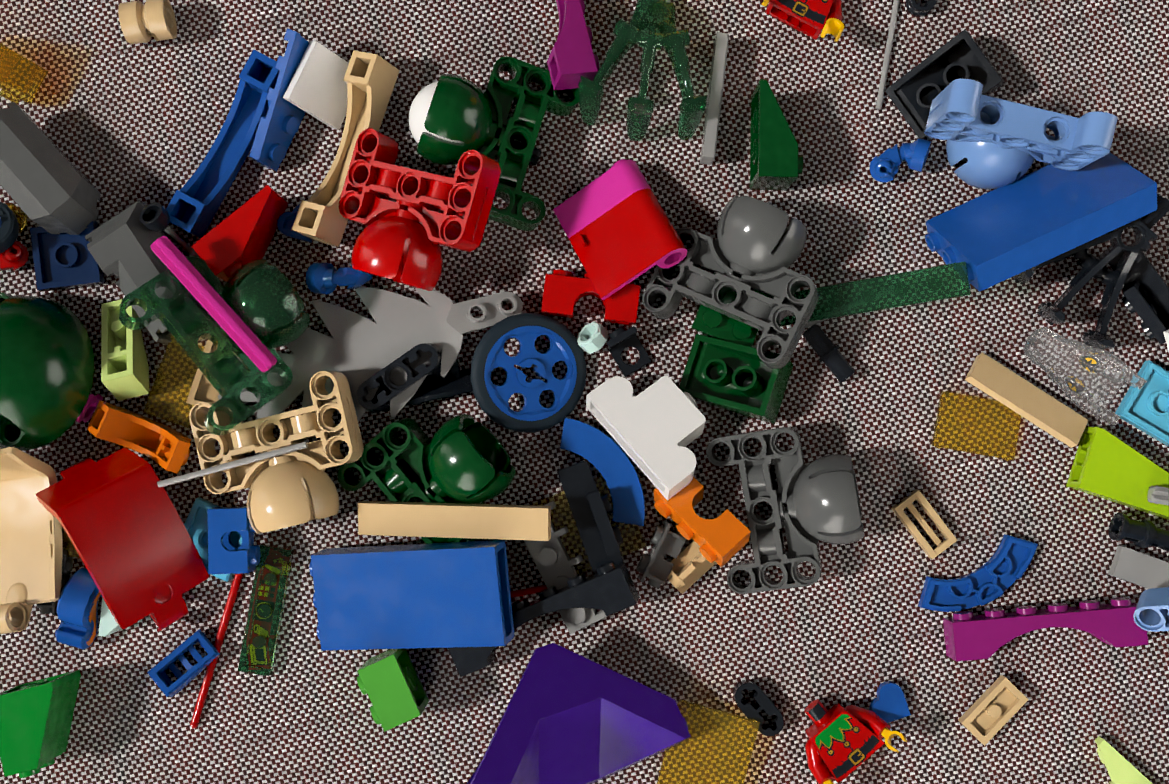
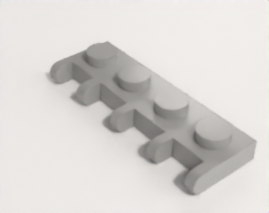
M553 500L543 506H551L552 510L556 507V504ZM552 521L551 539L549 541L524 540L546 587L556 586L557 590L568 586L567 580L578 575L574 565L583 561V558L579 554L570 559L560 539V536L568 533L569 530L567 526L556 530ZM593 608L558 610L570 634L607 617L604 610L596 612Z

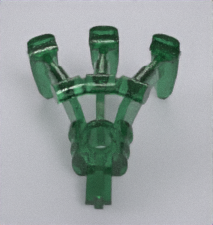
M638 0L631 21L628 23L620 19L617 22L613 31L617 36L608 49L606 59L594 79L591 80L581 76L578 84L580 114L584 123L592 126L596 122L601 98L604 95L603 85L624 55L638 43L639 47H643L640 66L642 75L638 98L630 97L628 100L626 120L627 134L630 140H642L649 127L654 109V101L646 99L650 73L653 72L656 49L661 50V47L665 49L670 58L683 98L680 104L678 136L681 140H686L694 135L707 106V95L694 96L688 71L690 65L685 46L690 44L689 33L687 29L677 31L675 26L676 8L673 3L666 2V0Z

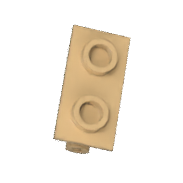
M694 540L679 553L677 559L674 558L670 562L674 565L668 580L681 594L688 590L716 564L715 561L713 563L709 562L699 551L700 546Z

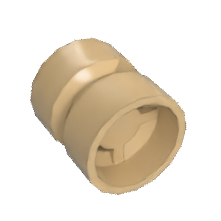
M146 0L145 5L141 1L119 4L118 15L121 30L130 45L150 42L151 37H154L156 41L175 39L177 37L175 13L169 0Z

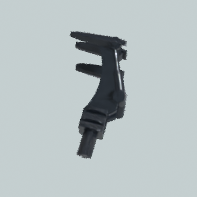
M1157 194L1156 211L1013 276L1015 282L1020 284L1028 283L1034 274V270L1052 262L1057 263L1071 256H1074L1075 260L1079 259V265L1082 269L1070 281V286L1053 305L1049 301L1046 303L1042 302L1037 307V313L1050 325L1064 323L1065 313L1062 312V309L1092 277L1094 279L1099 278L1101 283L1106 284L1101 300V305L1103 306L1095 331L1089 329L1087 332H1084L1082 340H1084L1083 344L1101 350L1115 348L1113 340L1107 335L1115 304L1121 289L1124 290L1129 282L1130 275L1128 273L1133 263H1138L1142 259L1139 250L1147 252L1151 248L1148 241H1156L1158 239V236L1151 228L1169 211V200ZM1128 227L1133 229L1136 234V239L1130 246L1125 245L1121 240L1123 230ZM1110 240L1112 245L1098 258L1091 254L1090 247ZM1121 251H1125L1115 270L1105 266Z

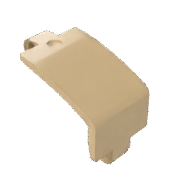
M15 447L0 449V634L25 630L29 624L34 604L59 600L62 580V525L36 497L37 492L57 483L55 471L50 465Z

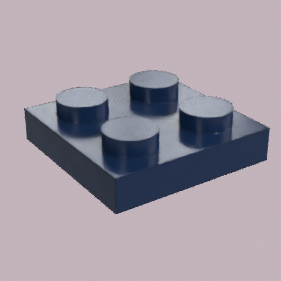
M97 221L89 223L86 226L87 228L79 235H69L68 233L51 234L42 227L30 228L37 290L44 292L105 284L104 272L89 252L87 244L90 242L85 239L87 234L98 228Z

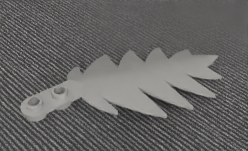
M365 286L358 287L355 291L375 322L358 313L337 305L313 300L312 305L332 337L295 324L270 320L268 326L293 354L271 352L277 358V363L264 373L257 368L245 353L238 354L237 359L251 372L219 394L218 399L220 401L238 403L259 402L255 419L257 420L282 413L302 392V408L312 406L313 402L309 389L311 377L319 371H338L343 373L348 379L359 422L367 410L358 403L356 397L357 389L363 382L416 345L423 343L434 345L439 352L442 349L440 375L445 377L461 350L463 334L493 327L496 323L509 316L521 314L523 304L519 296L508 291L453 304L450 298L434 289L427 291L415 288L427 303L425 304L419 300L387 290ZM503 302H510L513 308L511 310H504L501 304ZM478 309L483 315L480 318H474L470 312ZM420 350L419 354L421 357L414 363H410L409 358L405 360L412 367L415 376L419 372L414 368L424 363L428 366L431 365L429 359L433 355L430 351L423 352ZM395 367L390 373V379L395 385L401 386L407 381V373L403 368ZM426 376L390 400L391 418H395L411 400ZM329 377L326 380L325 389L330 394L333 391L334 383ZM369 386L366 388L368 390V395L365 396L367 401L373 400L380 386L375 389H370Z

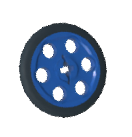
M540 313L512 315L496 323L483 335L475 349L471 362V384L474 396L481 409L492 421L516 432L535 433L550 429L562 422L575 409L582 397L586 383V362L583 350L578 345L577 338L565 325L552 317ZM540 335H545L550 341V347L545 353H539L535 348V340ZM510 338L516 339L520 345L519 352L514 356H508L504 351V344ZM563 361L567 366V373L563 378L557 379L552 373V367L556 362ZM514 365L520 368H530L533 365L532 371L537 376L544 378L545 381L538 378H528L525 381L526 375L522 373L523 371L515 368ZM497 367L503 368L507 374L505 382L501 385L493 384L490 378L491 372ZM545 390H551L554 394V402L549 407H543L539 402L540 394ZM514 393H520L524 398V405L518 411L511 410L508 403L509 398Z

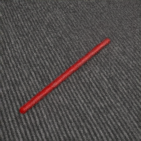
M243 573L235 574L214 642V646L219 653ZM219 655L207 666L190 722L192 729L198 727Z

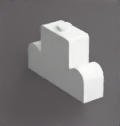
M617 376L607 379L586 395V408L668 501L693 479L697 464L696 456L686 446L702 435L706 418L697 409L693 397L688 392L683 393L668 376L661 377L637 396H633V386L626 378Z

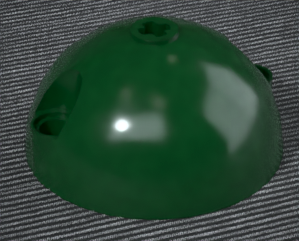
M0 292V448L15 447L21 451L36 449L47 445L67 431L79 417L87 403L94 377L92 344L79 318L57 301L36 296H12Z

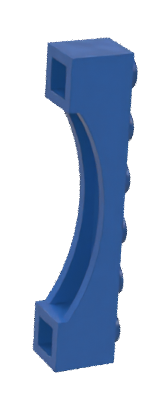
M256 50L252 51L239 75L240 82L235 98L215 142L192 177L180 190H176L166 208L170 215V223L199 238H202L206 233L253 146L260 118L267 116L269 109L268 100H266L270 87L275 89L280 70L275 69L277 61Z

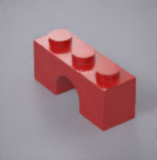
M553 270V274H546L541 308L543 315L573 318L574 307L577 301L585 296H594L600 299L605 307L604 322L635 326L641 285H635L634 280L605 300H602L588 274H584V278L571 277L572 272L566 270Z

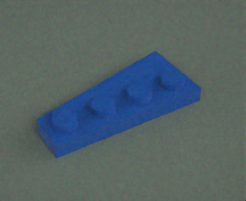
M288 28L284 36V40L288 41L284 57L279 55L275 69L280 70L275 89L270 87L266 98L269 107L267 116L260 118L249 156L276 172L284 160L286 152L306 113L283 98L309 45V42L298 32Z

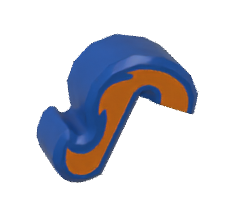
M80 568L70 577L61 592L56 609L58 619L61 620L60 626L55 631L57 642L82 650L89 648L97 636L98 600L102 597L87 568Z

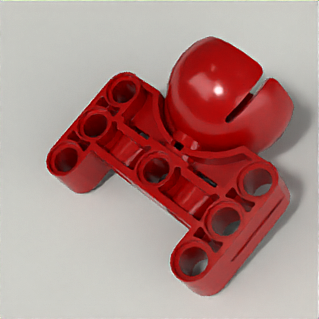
M367 128L357 138L339 200V212L343 217L367 226L358 236L353 247L352 268L378 277L392 279L405 285L432 291L438 283L443 266L442 250L439 244L466 252H471L480 245L499 182L500 165L497 161L476 150H468L460 156L454 178L397 166L395 162L399 148L395 139L372 128ZM389 197L392 198V199H394V200H397V201H396V202L390 201V200H389Z

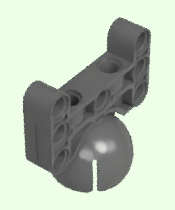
M735 195L720 214L717 223L718 239L714 240L710 236L687 227L676 230L683 244L687 240H694L693 246L687 250L686 257L675 266L664 269L656 266L642 297L643 305L655 317L668 319L674 315L684 297L763 331L757 344V355L769 368L780 369L790 361L819 299L818 290L811 278L788 269L798 259L804 249L807 240V228L796 218L790 219L789 226L786 228L789 221L787 212L756 198ZM698 266H700V267H702V268H705V269H707V270H710V271H712V272H714V273H716V274L714 275V274H712V273H710V272H707V271H705V270H702V269L698 268ZM674 268H680L679 275L675 279L669 280V272ZM809 287L810 293L806 298H794L797 289ZM755 290L760 291V292H762V293H764V294H767V295H769V296H771V297H774V299H771V298H769V297H767V296H764V295H762V294H760V293H757V292H755ZM728 292H737L736 299L732 303H723V298ZM660 296H666L665 304L660 308H654L656 299ZM786 316L796 317L793 327L789 329H782L780 327L781 321ZM780 345L782 349L780 355L774 359H768L766 353L769 347Z
M790 427L723 436L713 439L708 444L706 455L712 464L716 466L739 464L748 525L751 531L750 538L754 559L737 562L729 570L727 584L733 592L748 594L813 585L818 581L822 571L818 546L819 540L830 544H849L865 537L851 456L832 454L820 457L805 465L800 435L795 429ZM781 433H788L793 437L794 446L791 450L785 451L779 448L777 438ZM749 438H756L761 442L762 450L759 455H751L747 452L746 442ZM719 442L727 444L730 449L729 458L726 460H721L715 455V446ZM772 463H774V466H775V472H776V478H777V484H778V487H776V488H775V485H774V479H773V473H772V467H771V464H772ZM764 501L771 505L773 511L770 517L762 518L757 514L756 505L758 502ZM782 527H785L788 550H785ZM804 561L812 563L816 569L815 574L810 577L801 575L798 571V564ZM769 566L779 567L783 572V578L778 581L769 579L766 574V568ZM735 571H747L750 574L751 582L746 585L738 583L735 579Z

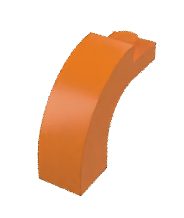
M101 400L87 428L96 438L139 452L154 460L166 471L176 474L179 473L181 466L186 464L190 455L191 439L143 415Z

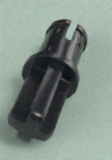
M814 324L803 333L805 340L820 357L818 361L825 363L839 383L855 372V369L850 366L838 350L840 346H835L819 325Z

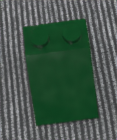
M760 79L751 96L749 190L787 191L792 183L796 181L798 174H802L803 155H798V143L767 80Z
M696 334L679 389L683 393L688 392L695 400L743 416L775 424L794 364L789 361L786 366L780 369H772L762 362L757 355L756 348ZM769 351L766 353L768 359H774L780 355Z

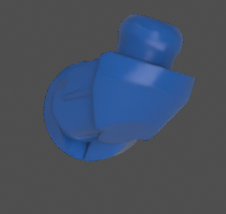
M919 138L912 143H902V146L899 148L897 144L889 147L880 156H875L870 163L871 176L879 182L894 180L902 161L907 162L909 169L922 172L932 141Z
M316 262L310 265L306 272V284L309 290L315 294H330L337 285L348 286L347 289L361 287L370 281L374 275L352 268V265L350 267H340L336 270L330 263Z

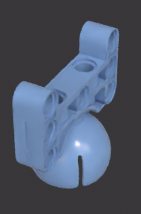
M955 79L932 100L925 129L927 136L934 139L947 140L946 154L951 167L962 159L967 158L968 161L954 171L962 181L979 189L990 190L1009 185L1016 179L1021 178L1031 167L1034 159L1051 164V166L1058 169L1073 171L1079 170L1110 153L1118 118L1113 114L1098 111L1088 112L1077 118L983 95V85L980 82L971 79ZM1046 128L1051 129L1055 136L1047 135Z

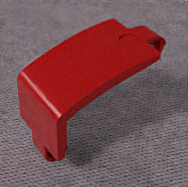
M122 448L97 462L87 457L62 470L60 475L63 480L36 493L38 501L61 523L120 628L126 629L150 614L155 624L159 627L157 631H161L189 613L182 594L207 580L209 574L164 487H158L157 482L160 480L146 460L128 448Z

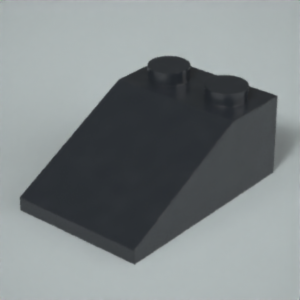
M964 29L889 86L885 92L917 137L924 139L927 137L925 129L932 100L953 80L971 79L978 81L983 85L982 94L987 96L1005 84V81L972 35Z

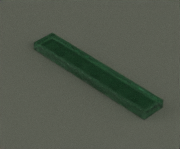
M967 262L817 288L819 293L818 303L808 322L971 295ZM810 289L795 292L794 298H806L810 293ZM786 316L781 321L780 327L794 325L796 317Z

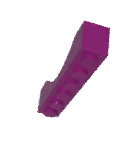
M556 0L559 16L558 36L547 60L553 89L555 91L590 87L596 74L599 73L600 65L598 56L593 54L591 46V28L586 26L584 18V0Z
M1126 597L1111 598V603L1100 604L1097 600L1079 601V606L1068 607L1067 603L1047 604L1048 609L1036 610V606H1017L1016 612H1005L1002 608L985 609V614L973 615L972 611L953 612V617L943 618L946 656L956 662L989 659L1000 647L1015 637L1033 630L1049 627L1082 630L1101 642L1116 648L1149 644L1147 631L1141 629L1134 621L1133 615L1137 604L1132 603L1131 598Z

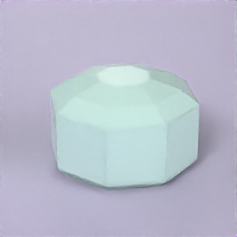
M595 321L585 325L579 332L577 338L578 345L585 352L592 354L600 350L607 342L608 331L601 324Z

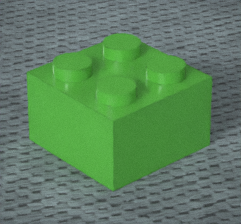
M389 649L368 659L357 671L359 674L357 676L358 686L364 695L368 694L373 705L370 707L372 718L377 725L381 724L384 732L420 716L429 702L406 649Z

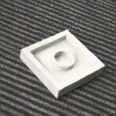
M310 41L283 98L329 127L339 130L347 113V82L343 79L349 63L317 41Z

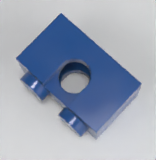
M247 506L207 509L208 573L240 574L256 570V565L260 563L261 551L259 545H254V533L256 532L251 527L248 519ZM233 531L238 532L242 537L240 547H235L230 541Z

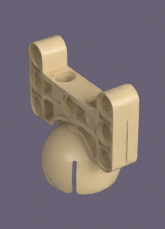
M319 371L311 377L309 389L313 402L312 406L237 425L233 424L230 409L225 403L199 402L191 408L189 420L201 470L246 458L245 454L253 452L265 453L302 443L305 439L321 438V440L309 442L308 448L202 476L206 489L213 494H224L250 488L246 504L247 516L256 534L306 523L310 520H319L338 514L340 506L339 495L334 482L325 472V469L353 463L359 460L364 451L349 382L343 373L338 371ZM329 377L334 383L333 391L330 394L325 389V383ZM210 409L213 413V420L211 423L208 420V411ZM336 409L341 414V421L338 426L332 419L333 412ZM275 425L280 429L278 440L273 435ZM216 441L220 443L221 447L219 454L215 451ZM342 441H345L349 447L346 457L340 452ZM223 472H225L228 477L227 485H225L222 481Z

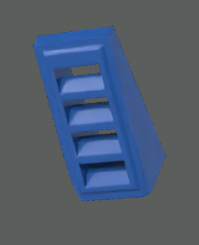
M199 629L147 673L166 697H174L220 653L202 630ZM199 642L208 653L204 658L193 646L195 643ZM187 651L198 662L194 666L184 655ZM178 659L187 669L185 674L175 665ZM168 669L177 677L174 683L166 674Z

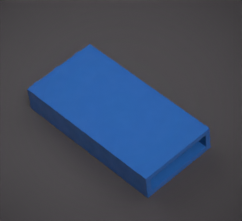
M1112 153L1079 170H1062L1049 164L1018 180L1016 179L1009 185L994 189L927 220L928 234L925 235V240L932 252L936 251L948 267L952 266L959 273L965 283L969 282L980 292L1156 211L1157 183Z
M505 540L325 548L311 555L309 570L314 582L313 604L317 609L318 625L316 631L317 637L320 640L321 651L496 647L507 645L515 637Z

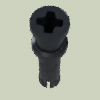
M1117 513L1113 516L1109 525V537L1112 540L1120 541L1123 539L1134 542L1140 548L1154 546L1169 551V531L1157 528L1148 520L1137 521L1130 519L1124 513Z

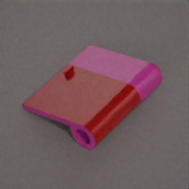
M621 159L615 162L611 169L553 209L602 300H605L655 265L663 269L670 268L680 263L687 255L686 247L634 160Z

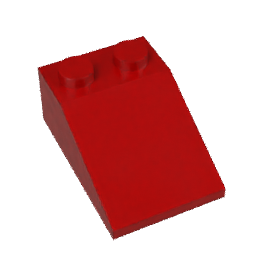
M267 185L191 247L216 277L233 285L243 284L253 277V271L260 266L277 229V220L285 212L288 202L272 187Z

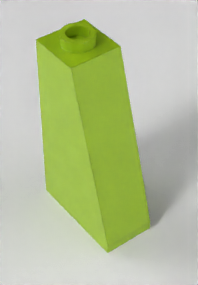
M1085 427L1066 487L1169 520V506L1150 503L1147 500L1150 486L1169 488V473L1105 429Z

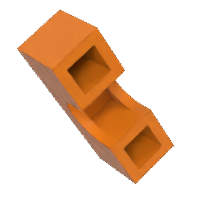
M694 477L686 487L668 501L655 488L654 507L663 517L667 518L669 516L677 523L676 528L680 534L687 540L692 538L700 546L699 551L709 562L713 563L715 561L722 567L749 542L751 531L728 509L714 519H704L695 513L693 508L703 499L704 486Z

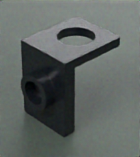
M625 325L609 334L611 340L606 343L608 350L624 377L651 362L650 357L636 335L638 331L635 326L628 330ZM627 347H634L639 352V361L634 365H627L622 361L621 353Z

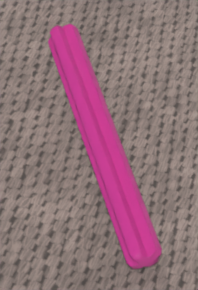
M162 236L152 243L150 247L156 256L263 373L271 369L277 363V358L167 236Z

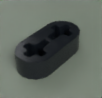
M742 680L737 683L733 690V698L756 729L765 736H775L783 729L784 718L763 690L751 680ZM744 689H747L749 692L753 689L756 690L753 693V697L758 704L753 707L748 700L740 701L743 699L741 692ZM762 709L769 716L775 714L773 718L775 724L772 727L768 724L761 726L764 723L762 716L759 714Z

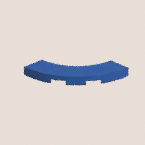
M565 418L560 449L582 456L601 473L612 497V521L644 526L645 499L643 488L634 465L627 454L617 443L599 429L578 420Z
M1004 534L994 555L974 572L949 579L926 576L918 607L933 611L954 612L979 605L982 606L1003 595L1004 591L1017 579L1019 580L1035 555L1038 544Z

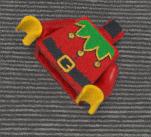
M764 0L762 3L764 7L767 6L765 13L817 40L819 35L824 38L826 34H831L835 37L834 42H838L844 30L841 0Z
M816 699L804 710L813 721V724L805 731L809 738L805 744L807 764L818 784H834V779L839 784L883 744H886L890 750L899 752L891 745V740L894 736H899L907 743L906 737L902 733L891 731L890 725L869 709L852 704L843 707L837 703L828 710L819 699Z

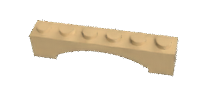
M353 50L343 79L347 82V113L337 154L319 188L307 201H301L292 227L293 231L303 236L335 247L340 246L349 220L340 214L339 200L357 138L367 128H372L379 132L400 71L378 54Z

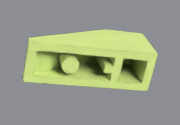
M127 298L101 304V382L118 401L149 394V366L139 318Z

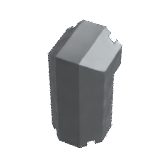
M15 102L6 103L10 108H0V185L33 222L49 233L79 235L87 228L86 226L89 223L98 219L99 210L96 207L97 200L100 201L101 193L71 163L27 112Z
M138 200L87 234L85 239L90 242L87 244V248L101 270L108 277L114 274L119 278L115 284L121 289L157 343L167 344L172 342L169 336L176 333L179 338L187 336L208 322L211 316L151 250L150 246L156 239L162 236H167L170 240L171 238L164 230L152 231L141 223L139 219L140 213L147 204Z

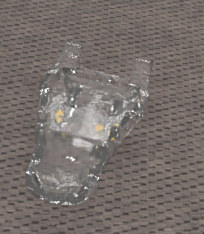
M1048 327L1036 329L1028 337L1023 347L1024 355L1032 363L1044 370L1048 377L1065 393L1075 406L1085 413L1106 421L1113 426L1116 425L1120 417L1106 408L1123 384L1126 382L1141 390L1147 382L1113 353L1100 348L1090 347L1076 340L1066 339Z

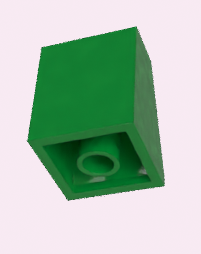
M80 669L20 684L0 693V759L5 777L19 774V778L35 775L41 772L40 768L54 764V758L66 752L81 678Z

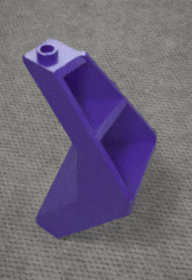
M552 643L534 650L483 759L467 784H593L670 749L688 739L691 735L688 731L686 719L681 715L675 699Z

